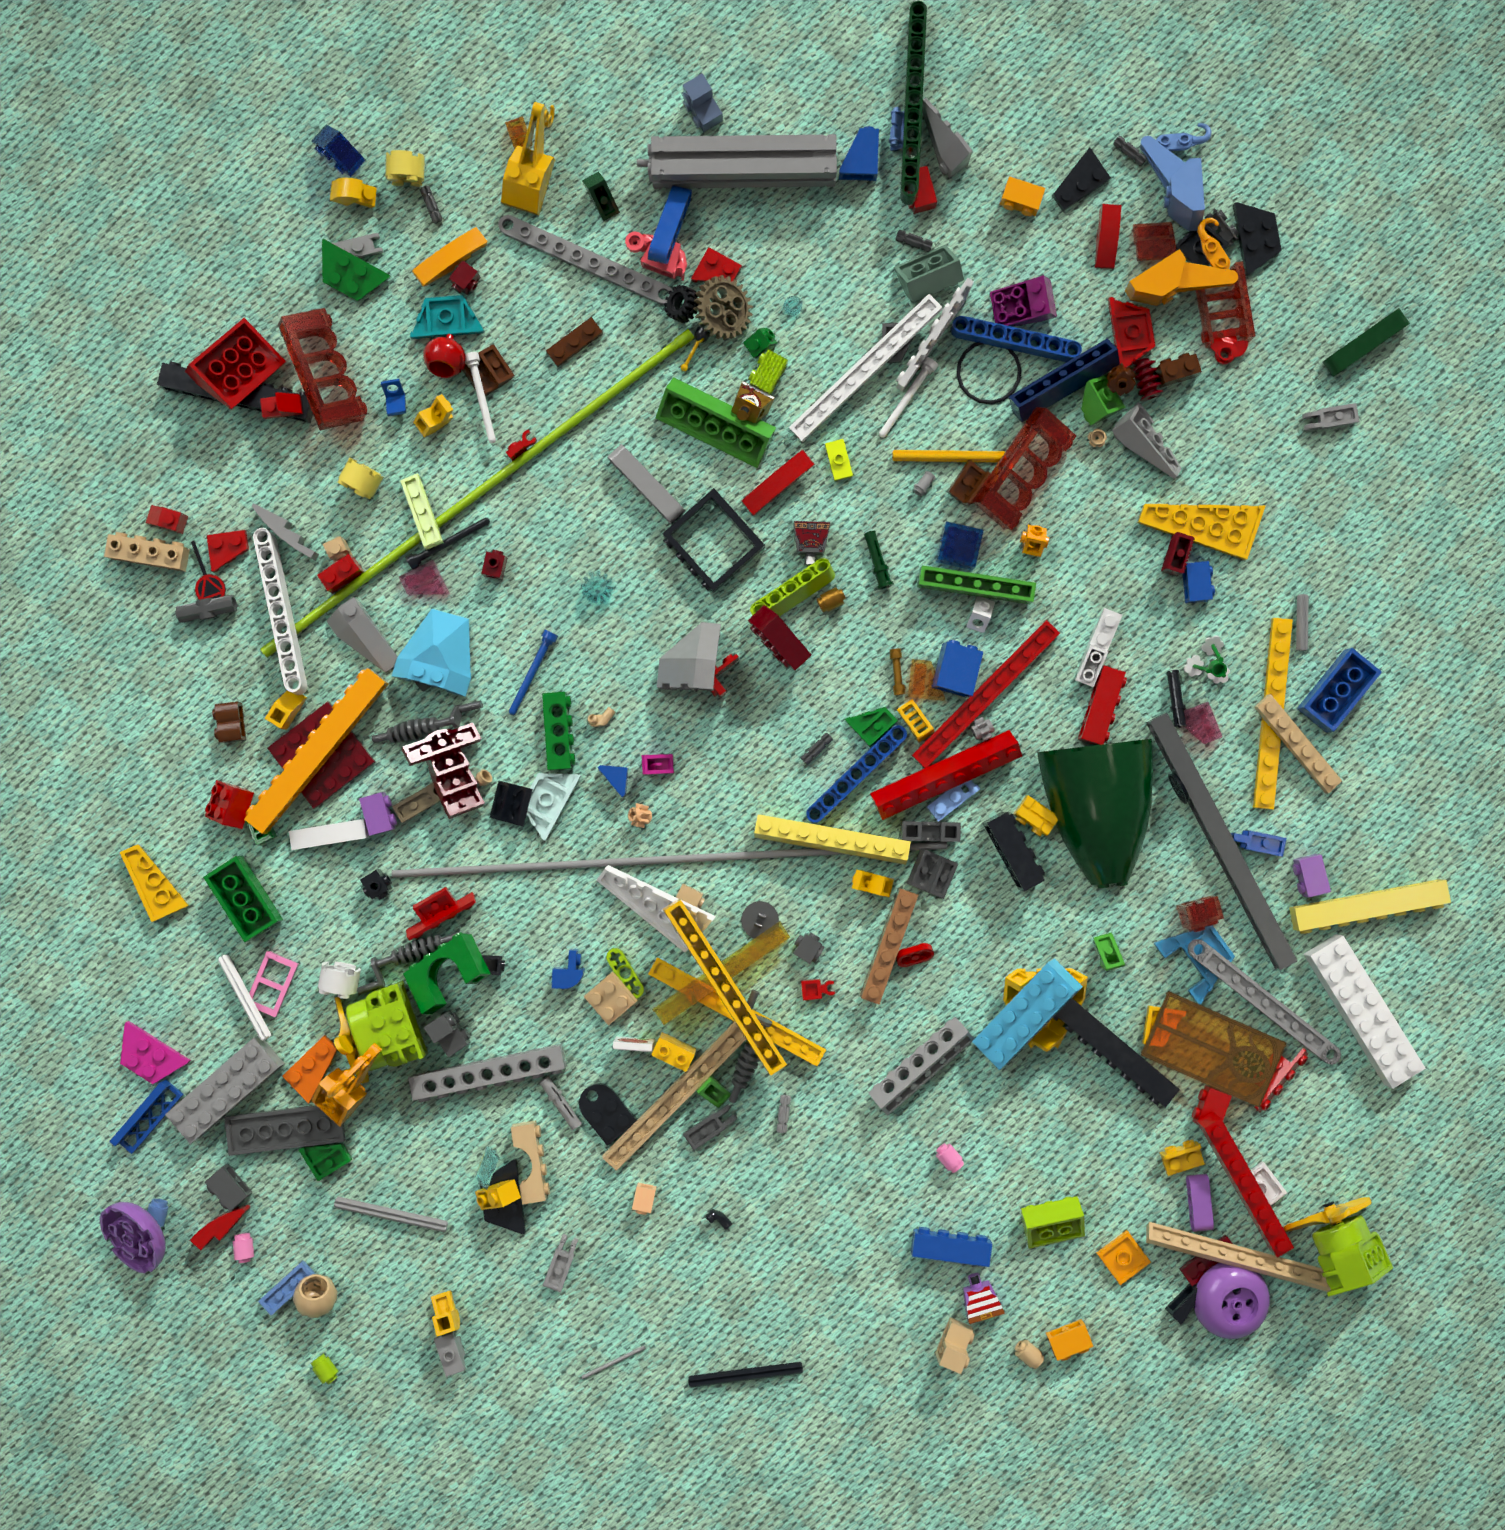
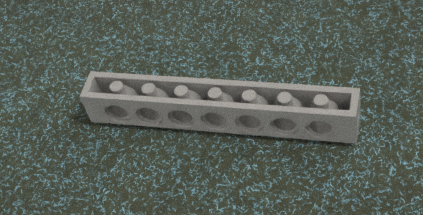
M562 1044L414 1074L408 1077L412 1100L425 1102L431 1100L430 1097L433 1096L444 1098L448 1097L449 1093L452 1092L463 1094L467 1093L468 1089L475 1088L476 1091L486 1089L487 1085L494 1084L495 1087L502 1086L509 1080H513L514 1083L525 1080L524 1077L532 1076V1079L544 1076L543 1073L551 1072V1075L563 1072L562 1069H565L567 1065ZM542 1057L548 1058L550 1065L546 1067L541 1065L540 1059ZM523 1061L529 1062L531 1069L524 1070L521 1063ZM504 1065L511 1067V1074L503 1072L502 1068ZM485 1069H489L492 1071V1078H486L484 1076ZM466 1073L473 1075V1082L466 1081ZM447 1077L454 1079V1086H449L446 1083ZM428 1081H432L435 1083V1090H430L428 1088Z

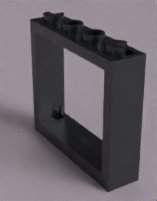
M715 488L662 533L665 538L663 542L669 549L673 547L677 551L676 557L682 563L686 562L690 566L688 568L690 573L695 578L699 576L702 579L701 585L707 591L711 590L713 593L765 548V544ZM711 500L753 545V548L715 582L707 576L672 536L674 532Z

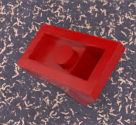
M276 392L275 397L260 399L262 417L264 419L303 414L300 394Z

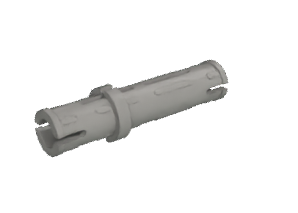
M550 1076L540 1081L539 1084L549 1096L548 1100L554 1103L571 1130L579 1127L582 1122L562 1096L561 1089L558 1090L550 1079Z

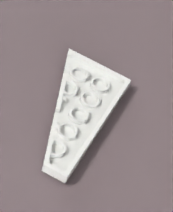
M967 278L962 287L957 288L950 304L947 303L942 310V314L939 317L940 320L936 319L932 324L931 330L928 333L929 337L926 341H922L918 347L919 352L917 355H913L907 363L909 366L905 372L902 371L896 379L898 381L897 389L902 392L904 391L924 359L931 352L967 300L974 281Z
M608 865L596 881L686 953L688 948L662 910L678 898ZM682 901L703 933L716 916Z

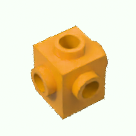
M1028 525L1026 532L1022 531L1020 542L1023 543L1022 553L1041 557L1044 548H1047L1049 537L1046 536L1047 529L1038 525Z

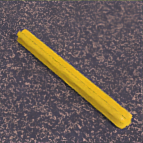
M893 450L892 459L893 461L967 462L971 460L972 462L1004 463L1006 452Z

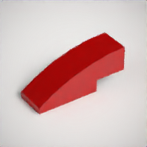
M1102 204L1099 209L1095 268L1114 269L1122 205Z
M248 1204L240 1206L216 1217L200 1229L189 1241L200 1250L205 1248L214 1237L220 1241L248 1211L250 1206Z

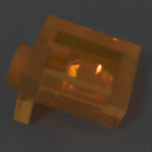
M522 116L505 122L514 149L517 146L523 147L527 133V127Z

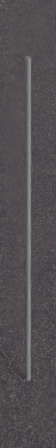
M947 842L910 843L909 851H916L921 848L925 850L947 849ZM807 848L392 870V878L607 867L608 865L629 866L839 855L843 853Z

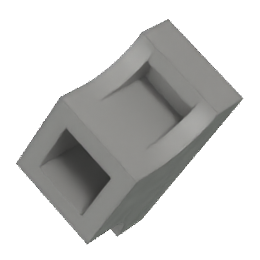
M453 1331L435 1337L434 1342L446 1377L465 1371V1351L460 1336L456 1337Z

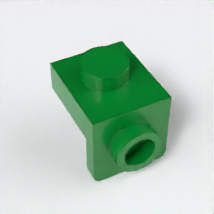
M759 328L743 343L752 357L757 358L770 346L776 345L777 341L770 329Z

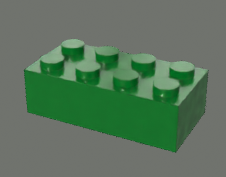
M243 855L233 857L203 877L244 942L252 941L283 921L280 913Z

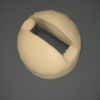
M482 769L477 773L475 780L476 782L478 781L479 786H486L492 782V776L487 770Z

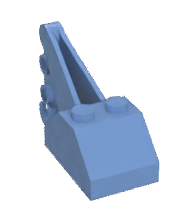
M1198 123L1197 125L1205 129L1206 133L1204 136L1197 137L1188 133L1160 135L1156 140L1151 136H1145L1141 139L1140 150L1147 157L1148 162L1166 189L1164 208H1167L1168 216L1187 231L1198 230V225L1203 220L1205 212L1201 158H1192L1184 162L1171 151L1187 150L1195 145L1206 143L1210 139L1212 131L1204 123Z

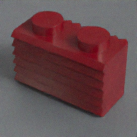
M1180 532L1172 535L1161 572L1176 577L1184 573L1185 566L1187 565L1186 562H1188L1187 559L1189 558L1188 555H1190L1191 548L1193 547L1192 544L1194 543L1193 540H1195L1193 536Z

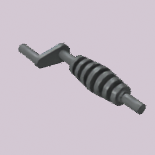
M480 700L468 704L455 705L449 718L438 720L436 717H430V719L419 718L408 720V722L405 721L401 725L397 724L394 727L388 728L386 733L373 735L372 741L373 743L389 740L391 743H396L397 741L404 742V740L414 741L440 730V727L452 725L454 728L460 726L463 712L483 708V703Z
M458 932L445 937L435 935V940L432 936L427 937V940L425 938H421L419 941L416 939L412 941V944L410 942L405 944V948L401 946L398 948V951L396 949L393 950L391 956L379 960L376 957L371 958V966L377 981L358 987V994L361 995L385 987L380 967L395 963L396 966L401 965V961L403 964L409 963V960L410 962H416V958L419 961L423 960L426 954L435 952L439 945L448 943Z
M753 989L747 1001L751 1009H753L759 994L758 991ZM755 1014L764 1029L771 1027L772 1021ZM749 1043L745 1044V1049L740 1053L741 1056L738 1057V1063H736V1070L732 1079L734 1088L729 1098V1101L732 1103H736L741 1089L747 1087V1082L751 1080V1076L755 1073L754 1069L758 1067L757 1062H759V1058Z

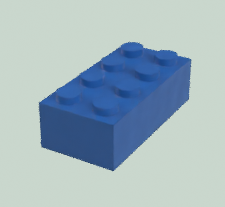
M1345 649L1296 709L1324 732H1334L1382 671L1355 649Z

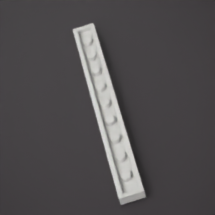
M928 294L805 411L789 429L803 443L942 310V306Z

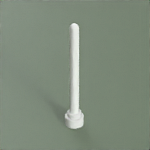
M470 352L465 354V364L471 369L489 443H495L496 438L478 370L479 354L478 352Z
M929 357L924 359L921 372L880 430V437L884 438L888 434L926 376L937 369L939 365L936 361Z

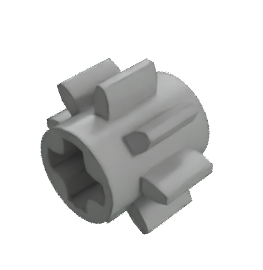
M983 717L974 720L975 725L971 727L977 740L981 738L983 742L992 737L991 733L995 732L989 719L984 721Z

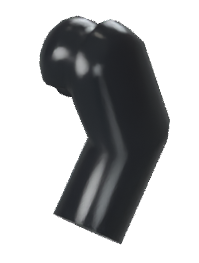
M711 1209L705 1216L710 1223L717 1220L725 1230L732 1225V1222L721 1211Z

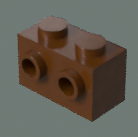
M1185 353L1178 356L1176 360L1171 361V358L1162 360L1155 374L1160 376L1157 381L1161 382L1159 387L1162 388L1196 378L1202 371L1197 354L1190 355Z

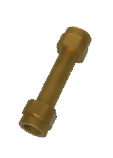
M901 648L890 649L895 682L893 692L894 695H904L905 684H902L900 659L902 658Z

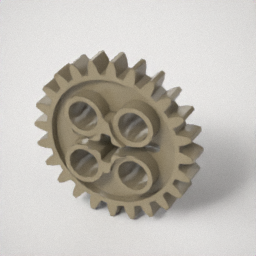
M723 275L718 278L715 276L711 280L705 281V284L699 287L701 291L696 292L699 298L694 300L698 304L694 310L699 311L695 318H701L699 325L704 324L703 331L710 330L709 336L716 334V339L723 337V340L741 335L742 331L747 329L746 325L751 323L747 317L753 315L748 312V309L753 308L752 305H748L751 298L745 297L748 291L742 292L743 284L737 286V280L731 281L730 276L725 279ZM710 308L713 309L714 315L710 312Z

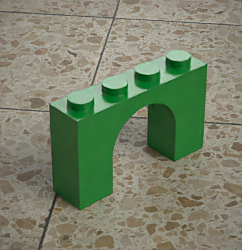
M462 932L455 934L452 940L437 947L438 950L426 954L422 961L409 966V970L403 973L421 1014H433L447 1005L437 982L438 970L446 960L451 959L457 965L465 984H477L490 975V971L472 934H464Z

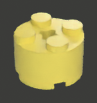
M393 150L391 155L386 152L385 177L388 181H392V185L403 186L404 182H408L412 186H422L425 170L424 155L418 153V157L413 156L412 151Z
M349 457L338 477V483L346 488L353 489L354 493L363 498L371 499L384 477L364 464H358L357 460Z

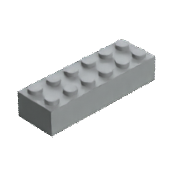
M256 1036L165 1115L191 1144L203 1136L285 1063L265 1040L261 1041L259 1036Z

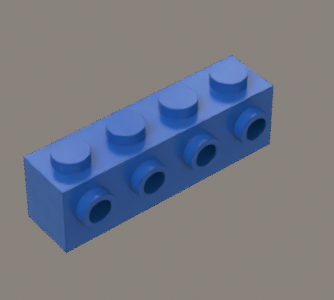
M919 1227V1229H913L910 1252L912 1257L990 1267L992 1242L985 1235L972 1237L964 1232L950 1234L947 1230L939 1229L938 1232L930 1231L927 1227Z

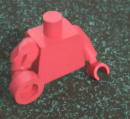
M631 232L626 236L625 244L630 252H645L640 261L641 267L672 279H676V276H681V281H684L687 261L685 252L681 250V244L675 243L668 264L648 260V251L653 235Z

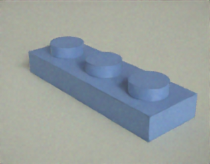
M303 1260L258 1302L270 1315L274 1314L293 1296L299 1281L315 1274V1272Z

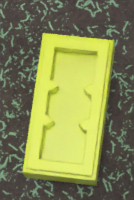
M844 439L825 443L834 481L853 477Z

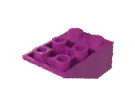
M1044 275L990 292L995 323L1014 327L1038 323L1057 317L1051 280Z

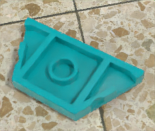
M456 295L425 298L421 306L422 310L416 318V325L413 332L411 331L410 338L446 337L447 334L458 336L483 334L485 332L464 296Z

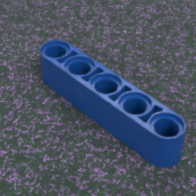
M672 186L649 247L648 260L668 264L691 201V189Z

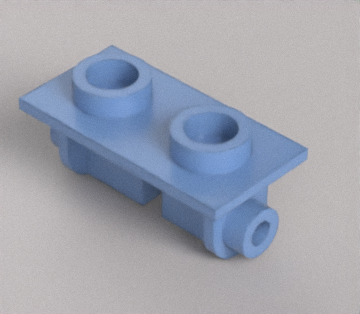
M894 107L891 111L892 127L889 138L891 151L902 149L904 111H901L899 107Z

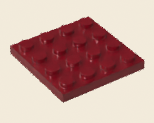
M329 701L267 748L282 768L288 760H293L297 755L295 752L298 747L306 744L309 740L307 738L314 729L317 730L319 728L321 719L326 714L329 715L332 712V704ZM351 730L301 793L313 809H315L376 761Z

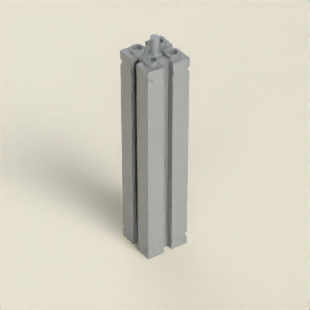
M824 134L664 136L662 138L651 136V144H648L649 159H637V167H648L649 182H653L654 189L672 188L673 185L683 188L835 187L837 175L836 134H829L827 136Z

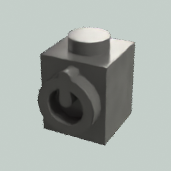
M812 932L809 935L805 933L803 936L799 935L794 945H796L793 954L809 964L811 961L815 963L821 955L824 946L819 942L820 937Z

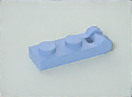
M970 780L944 792L926 807L939 822L969 797L978 792L980 787ZM964 784L969 789L966 793L960 788Z

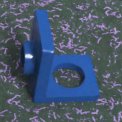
M400 379L382 381L381 386L386 397L387 416L405 414L406 397ZM389 385H396L398 389L390 391L387 387Z

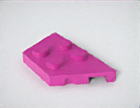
M126 1021L120 1064L151 1084H155L191 1061L132 1022Z

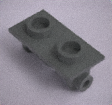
M1214 208L1213 210L1216 213L1214 215L1209 213L1205 219H1216L1219 226L1213 223H1208L1207 225L1214 231L1220 228L1222 231L1218 235L1228 242L1230 247L1234 243L1232 241L1234 238L1237 241L1239 240L1237 237L1239 232L1233 224L1230 227L1227 225L1225 220L1228 218L1222 210L1217 212Z

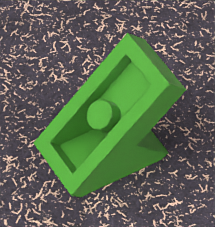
M1112 932L1093 937V942L1100 956V966L1103 969L1109 971L1125 966Z

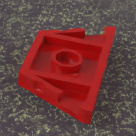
M1109 297L1108 306L1115 347L1118 349L1120 364L1123 363L1127 368L1132 362L1138 360L1155 347L1150 309L1135 306L1130 302L1124 303L1115 300L1114 297Z

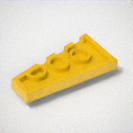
M139 844L120 852L151 922H155L189 906Z

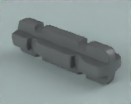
M1118 136L1113 142L1114 146L1118 149L1121 148V151L1130 159H1134L1135 163L1139 166H1142L1147 160L1143 153L1140 154L1139 150L1129 142L1126 143L1122 136Z
M421 187L420 192L433 223L441 222L442 216L430 187Z
M899 230L896 235V241L901 243L904 241L906 242L905 244L918 249L921 247L923 248L922 250L927 252L931 250L933 245L931 240H923L922 237L911 233L906 234V231Z
M825 733L821 740H818L808 750L809 752L801 757V760L808 765L813 760L812 758L816 757L833 738L828 733Z

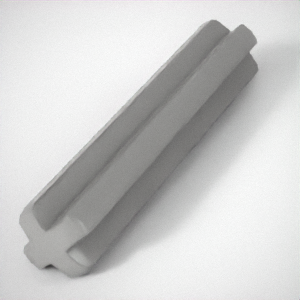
M1306 594L1297 595L1296 650L1306 651L1308 649L1309 596Z

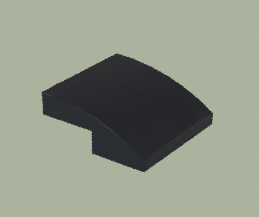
M498 781L489 818L524 827L533 789Z

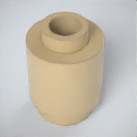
M1021 1340L1016 1344L1015 1355L1027 1366L1037 1369L1043 1363L1044 1356L1042 1352L1028 1340Z

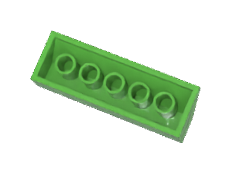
M674 377L665 388L655 417L758 468L776 430V427L762 420H759L757 423L740 420L736 414L732 413L733 406Z

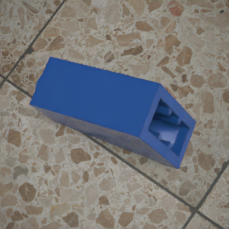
M872 126L859 129L839 169L838 180H877L879 129H875Z

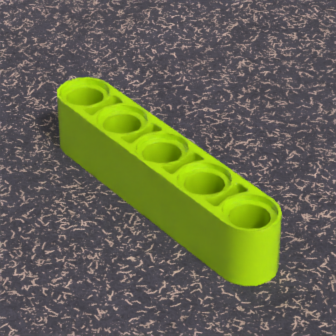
M825 558L817 560L753 603L750 607L752 616L765 605L780 617L832 582L835 578V572L829 560Z

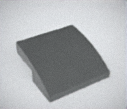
M921 848L907 884L944 899L958 863Z

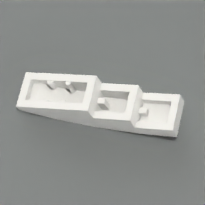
M365 819L289 831L291 850L369 838Z

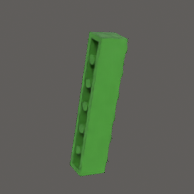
M922 565L919 569L917 587L1030 605L1034 602L1036 583Z

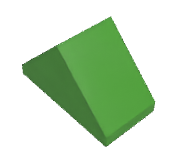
M713 1075L696 1091L717 1108L731 1095Z

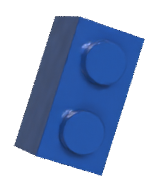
M1209 561L1186 563V569H1184L1182 574L1185 604L1212 600L1215 595L1214 585H1211L1213 569L1209 565Z

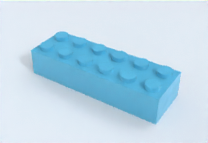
M1054 958L1029 981L972 1042L999 1070L1002 1069L1083 986Z

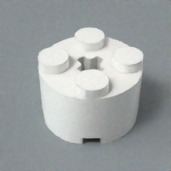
M323 962L318 982L319 993L324 995H330V993L338 994L339 998L348 999L350 995L357 993L361 969L356 970L355 965L343 962H335L334 965H329V962Z

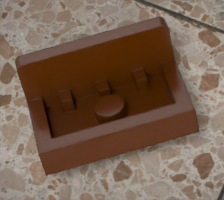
M968 460L947 490V493L963 505L974 504L979 498L978 493L980 490L985 488L990 482L989 477L991 473L989 471L985 472L974 462Z

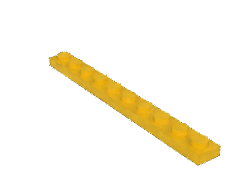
M1272 618L1264 697L1271 694L1284 709L1293 620ZM1263 718L1261 720L1253 808L1274 810L1281 739Z
M656 958L648 975L733 1020L713 987L662 959ZM752 1009L754 1014L772 1021L771 1027H766L765 1031L773 1043L818 1066L826 1049Z

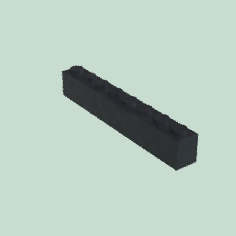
M172 361L169 364L162 363L157 381L159 387L168 391L220 402L198 386L185 372L186 368L181 367V364ZM262 383L236 406L262 412L261 398L275 397L276 392L297 393H293V390L281 387L280 390L275 389L271 384ZM300 391L303 414L285 417L311 423L316 401L311 397V394Z
M1073 998L1053 1017L1055 1021L1060 1019L1064 1023L1062 1027L1068 1032L1072 1033L1074 1031L1079 1035L1077 1039L1085 1046L1087 1044L1093 1047L1091 1051L1099 1058L1104 1056L1107 1059L1105 1063L1112 1069L1118 1068L1121 1071L1120 1075L1125 1080L1135 1082L1134 1087L1142 1094L1148 1093L1150 1095L1148 1099L1156 1106L1161 1104L1166 1107L1180 1089Z

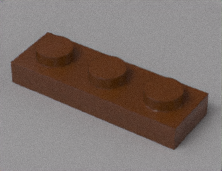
M590 317L548 348L546 353L555 365L559 367L601 336L603 331L594 319Z

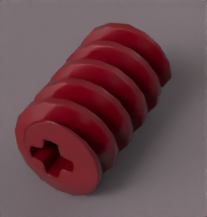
M1149 358L1139 359L1131 363V366L1135 367L1133 369L1134 374H1138L1134 378L1135 381L1139 382L1136 387L1141 389L1138 395L1144 396L1140 399L1141 402L1156 398L1163 392V390H1157L1161 382H1155L1160 376L1153 375L1158 368L1151 367V365L1156 363V360H1150Z

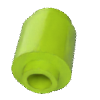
M324 1353L310 1363L313 1367V1372L322 1384L325 1382L330 1384L338 1377L336 1375L338 1369Z

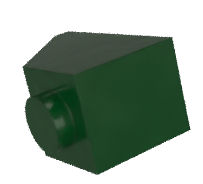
M599 171L582 180L590 199L603 221L620 213L610 189Z

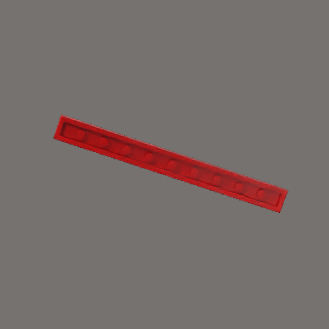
M1046 620L973 693V696L969 697L911 756L923 768H927L1060 632Z

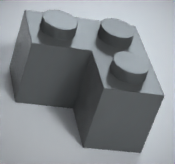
M450 1010L424 1027L433 1043L439 1042L448 1057L468 1045L471 1038L465 1028L462 1029L459 1025L460 1019L455 1012L452 1013Z

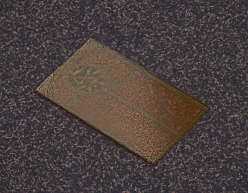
M1167 991L1140 1055L1260 1108L1287 1043Z

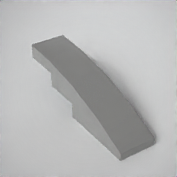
M253 503L252 508L277 536L294 549L316 561L319 554L303 546L306 539L289 530L292 525L291 522Z

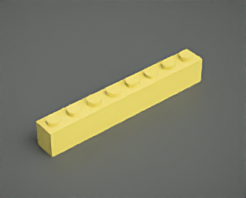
M759 814L754 832V837L904 865L908 861L911 843L905 840Z
M1437 879L1289 907L1293 930L1305 934L1311 933L1314 928L1327 930L1331 929V925L1338 924V927L1350 925L1351 921H1357V923L1368 922L1369 918L1372 917L1378 920L1388 918V914H1394L1395 916L1406 915V911L1413 910V912L1426 911V907L1431 906L1432 909L1443 908L1444 904L1451 903L1447 880Z

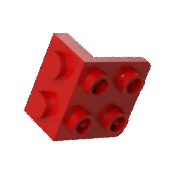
M732 654L728 655L722 660L723 664L717 668L715 666L714 691H710L714 697L718 695L719 698H722L726 694V690L716 677L739 660L737 654L734 656Z

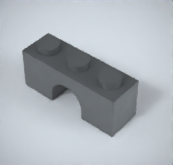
M901 821L900 840L960 842L961 839L960 822Z

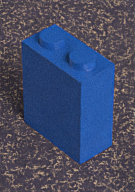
M955 640L943 643L931 688L965 698L973 696L983 651H979L978 647L972 645L962 646L959 641Z

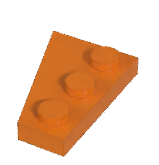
M324 1035L282 1076L308 1104L311 1102L318 1084L323 1079L337 1053L335 1044Z

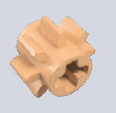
M636 803L635 807L630 808L628 819L632 821L631 825L644 828L645 824L651 822L652 812L648 810L649 806Z

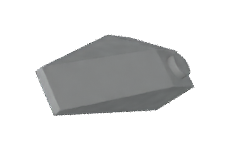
M925 97L923 99L922 113L938 160L939 169L942 174L947 175L950 179L968 166L973 151L958 131L955 134L952 132L951 124L947 120H941L939 111Z
M1139 402L1115 424L1112 432L1115 438L1121 441L1124 446L1175 479L1181 470V466L1170 448L1163 446L1162 434L1155 432L1151 425L1154 423L1153 419Z
M353 597L338 607L327 620L336 636L385 673L394 668L398 656L361 602Z

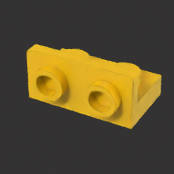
M1187 1140L1182 1143V1146H1168L1164 1148V1151L1160 1152L1166 1174L1170 1176L1205 1165L1200 1150L1202 1148L1201 1144L1194 1140Z

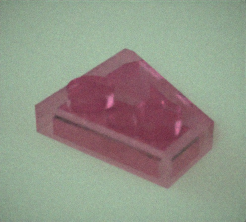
M434 560L399 576L408 595L450 594Z
M1208 701L1184 710L1187 724L1185 728L1203 744L1222 738Z

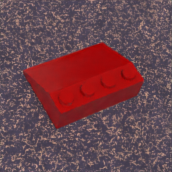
M243 318L189 363L185 372L198 386L232 410L285 364L286 360Z

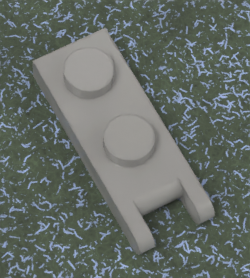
M379 233L332 243L360 259L383 253V248H374L373 240L380 238Z

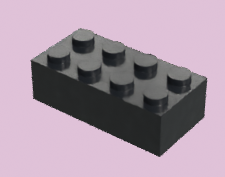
M1001 812L982 822L1018 890L1025 892L1045 881L1043 877L1045 872L1040 865L1035 863L1034 858L1036 856L1033 850L1024 843L1027 841L1021 830H1017L1015 826L1017 821L1012 813Z

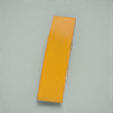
M475 227L428 257L414 268L412 273L424 287L452 272L455 266L460 264L462 260L466 261L469 259L472 253L485 247L488 241L478 228Z

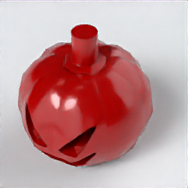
M447 334L446 338L437 337L429 341L423 350L424 364L427 369L435 376L441 378H451L461 373V370L465 367V352L462 346L453 340L454 336L452 334Z

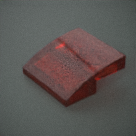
M1172 222L1133 224L1137 261L1162 260L1176 252Z

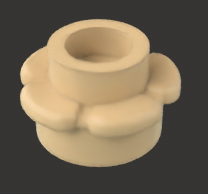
M1094 429L1093 432L1091 431L1088 434L1089 444L1093 447H1102L1107 439L1106 433L1101 429Z

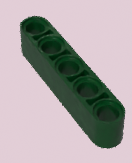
M1398 308L1323 361V364L1330 374L1335 377L1405 328L1410 322L1401 309Z

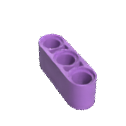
M1207 1174L1187 1175L1186 1185L1191 1229L1193 1232L1213 1230L1214 1222L1209 1177Z

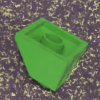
M1107 375L1086 382L1081 410L1090 426L1125 408L1117 392L1112 393L1108 388Z

